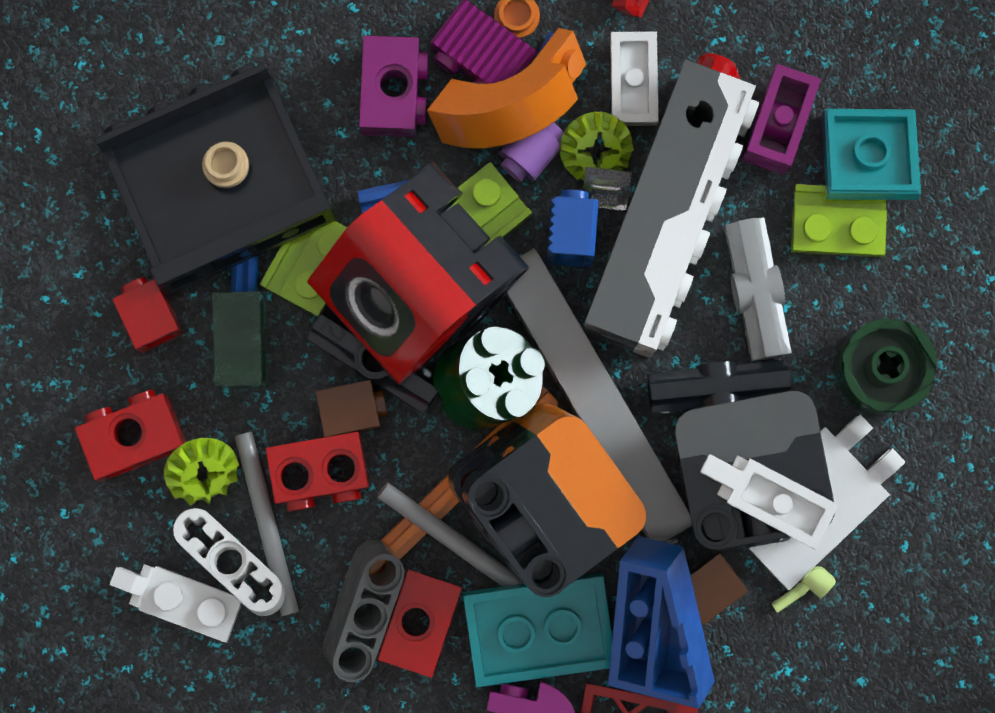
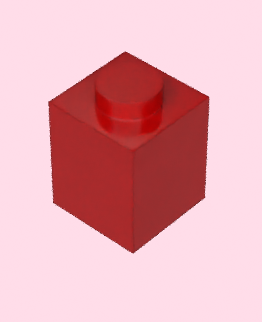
M146 277L133 280L120 288L121 295L112 299L135 349L141 353H145L184 334L167 296L159 288L155 279L149 282Z

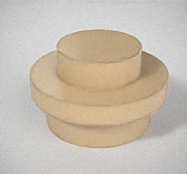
M220 142L207 150L203 157L202 168L210 183L220 188H231L241 183L247 176L249 160L245 151L239 145L232 142Z

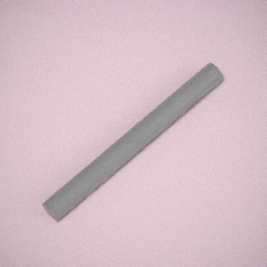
M252 432L235 436V441L268 568L278 577L285 588V600L279 609L281 616L299 612L254 436Z
M389 482L378 493V499L500 586L523 584L520 578L509 568Z

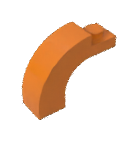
M558 28L533 62L523 71L506 80L490 84H476L451 79L427 109L441 142L464 148L502 146L527 138L548 127L564 115L578 100L572 83L587 65L574 31Z

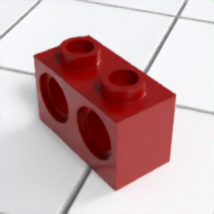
M359 432L266 448L275 504H287L288 512L315 507V498L331 495L333 496L334 504L361 499L360 490L370 489L362 438ZM339 456L350 457L355 464L353 476L345 482L333 480L329 471L332 461ZM294 464L304 465L309 474L307 484L300 490H290L284 482L285 471Z

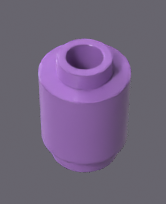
M552 123L527 138L504 145L499 151V155L504 160L500 165L501 168L520 183L525 178L534 182L560 151V141L564 132L559 126Z

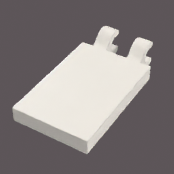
M861 415L853 418L836 436L826 427L820 431L834 503L839 506L816 550L794 538H790L789 541L748 548L788 591L890 496L881 484L905 463L892 448L891 450L888 449L866 470L848 451L873 429Z

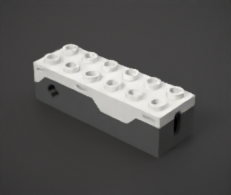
M705 53L698 57L696 63L685 59L582 328L585 334L648 358L657 349L664 351L665 346L668 345L677 322L676 319L669 317L672 307L680 308L682 302L684 303L694 277L687 274L686 270L689 263L697 264L710 235V232L702 230L705 220L713 221L726 193V189L719 186L721 178L729 179L743 145L735 143L737 135L745 136L759 105V102L751 99L756 85L742 81L735 63L728 58L714 53ZM692 119H696L702 124L700 128H696L689 123Z

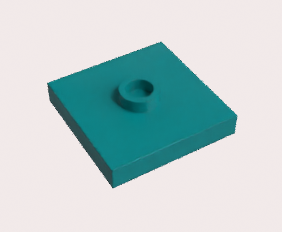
M824 109L822 113L826 199H919L921 184L915 110Z

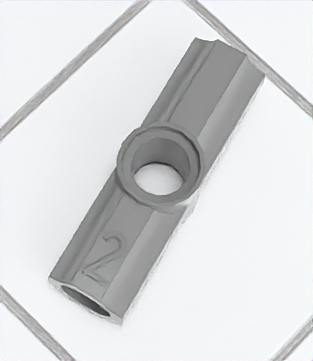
M764 217L740 220L724 226L733 273L730 276L731 289L738 314H742L751 362L777 358L792 353L782 308L785 305L783 281L778 266L773 263L771 244Z

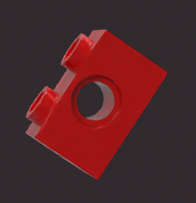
M148 390L128 399L130 406L112 412L111 407H105L84 416L86 423L75 427L94 480L103 482L167 457L180 445L186 443L169 396L163 393L156 396L154 390ZM137 421L142 430L141 438L135 445L127 447L120 440V430L125 423Z
M408 569L395 603L396 607L391 622L388 623L380 646L381 652L378 660L432 678L462 587ZM411 608H420L429 616V628L421 635L410 634L403 626L404 614Z

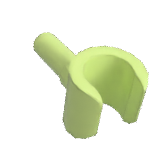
M815 566L802 578L800 583L795 585L796 587L771 604L778 613L804 596L808 590H811L821 599L835 585V578L823 567Z

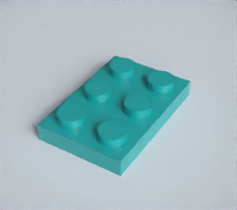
M602 572L582 575L559 594L552 597L535 595L524 583L463 592L476 687L610 668L612 635Z

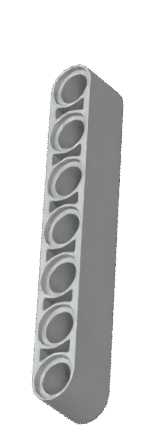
M533 248L520 256L529 266V269L508 291L506 297L535 347L542 354L546 366L574 414L589 427L643 503L646 510V522L642 531L646 538L666 542L693 526L691 515L547 267Z

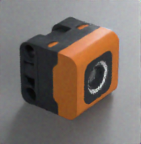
M539 403L533 406L527 414L513 420L457 461L451 467L448 475V483L452 492L468 512L469 519L492 550L494 549L505 565L535 595L541 597H552L559 594L563 589L636 536L643 529L646 522V510L643 503L589 427L580 418L549 403ZM475 470L466 477L463 487L461 488V480L463 476L467 472ZM552 572L549 579L544 582H534L532 580L542 579Z

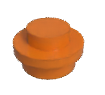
M500 0L496 5L494 20L520 39L531 35L539 24L540 12L534 0Z

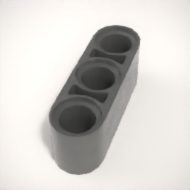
M380 540L363 542L353 554L323 641L325 658L339 679L346 682L363 680L371 672L404 580L405 571L403 564L391 548ZM387 560L384 570L377 574H369L371 566L376 561ZM372 604L368 614L360 618L354 617V613L361 605ZM351 647L357 648L352 658L345 661L339 660L343 651Z

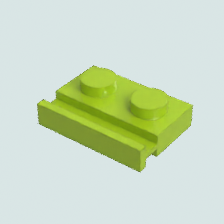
M491 162L458 187L462 192V196L455 205L459 203L490 237L488 243L500 235L505 238L532 216L531 210L525 206L517 193Z
M796 184L794 186L791 235L792 253L881 258L885 256L886 200L826 199V186Z
M334 221L281 245L260 286L310 314L319 317L327 304L307 283V280L347 227Z

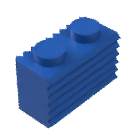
M561 190V196H556L551 200L545 259L549 265L591 268L595 256L599 200L589 199V192Z

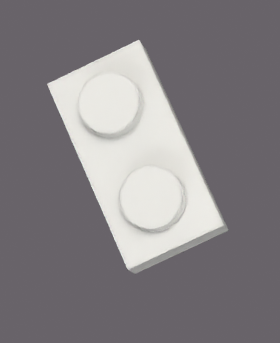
M611 32V114L622 120L626 126H657V32Z

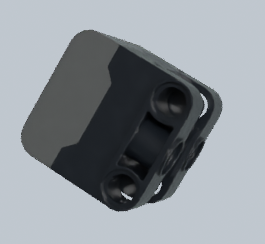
M787 391L687 411L678 419L675 435L693 530L697 540L706 548L713 551H723L744 546L751 548L789 541L792 538L726 503L727 500L717 495L722 484L700 473L709 454L731 466L737 455L748 461L752 459L834 502L817 412L813 400L807 394L799 391ZM704 531L710 539L719 542H712L705 537Z

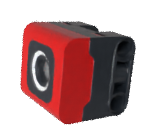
M434 161L427 164L409 181L354 220L307 280V283L398 384L406 380L457 338H462L477 326L529 269V266L501 235L488 243L490 237L459 203L455 205L462 196V192Z

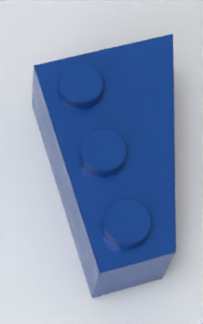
M638 536L620 560L608 686L699 709L715 680L684 547Z

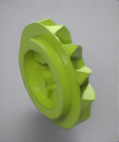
M590 112L579 116L568 125L560 141V156L565 168L577 181L581 179L589 181L594 185L599 181L607 179L614 181L615 176L622 169L628 168V161L631 153L634 151L631 133L627 126L618 117L606 112ZM599 132L604 146L611 149L601 152L600 159H597V164H595L591 153L584 150H586V147L594 146Z
M198 438L180 445L172 452L164 467V480L175 499L183 498L190 506L196 500H204L210 505L212 497L218 494L227 496L228 486L231 483L238 482L237 467L239 463L232 448L223 441L214 438ZM200 461L208 470L207 479L203 482L198 480L197 477L198 462Z

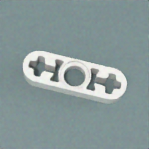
M194 508L186 510L178 516L173 529L176 541L246 608L256 615L268 616L274 614L282 607L285 600V588L278 577L208 512ZM193 522L195 525L200 526L203 522H206L202 529L215 542L210 550L198 538L194 537L189 542L187 541L190 536L187 530L189 524ZM222 535L224 539L218 541L219 537ZM227 550H236L242 556L241 567L233 574H222L217 569L218 557ZM208 552L206 558H203L202 554ZM253 566H256L258 568L257 570L251 572ZM249 574L263 587L269 583L273 584L269 589L273 596L269 602L266 603L262 599L256 603L252 602L256 594L244 582ZM241 583L239 589L234 587L236 584Z

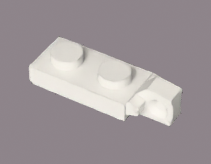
M709 454L700 473L722 484L717 495L727 500L726 503L815 550L839 506L752 459L748 461L738 455L731 466Z
M144 564L140 574L122 567H116L109 584L133 593L129 604L138 607L139 611L225 643L230 638L242 603L229 592L159 566L154 568Z

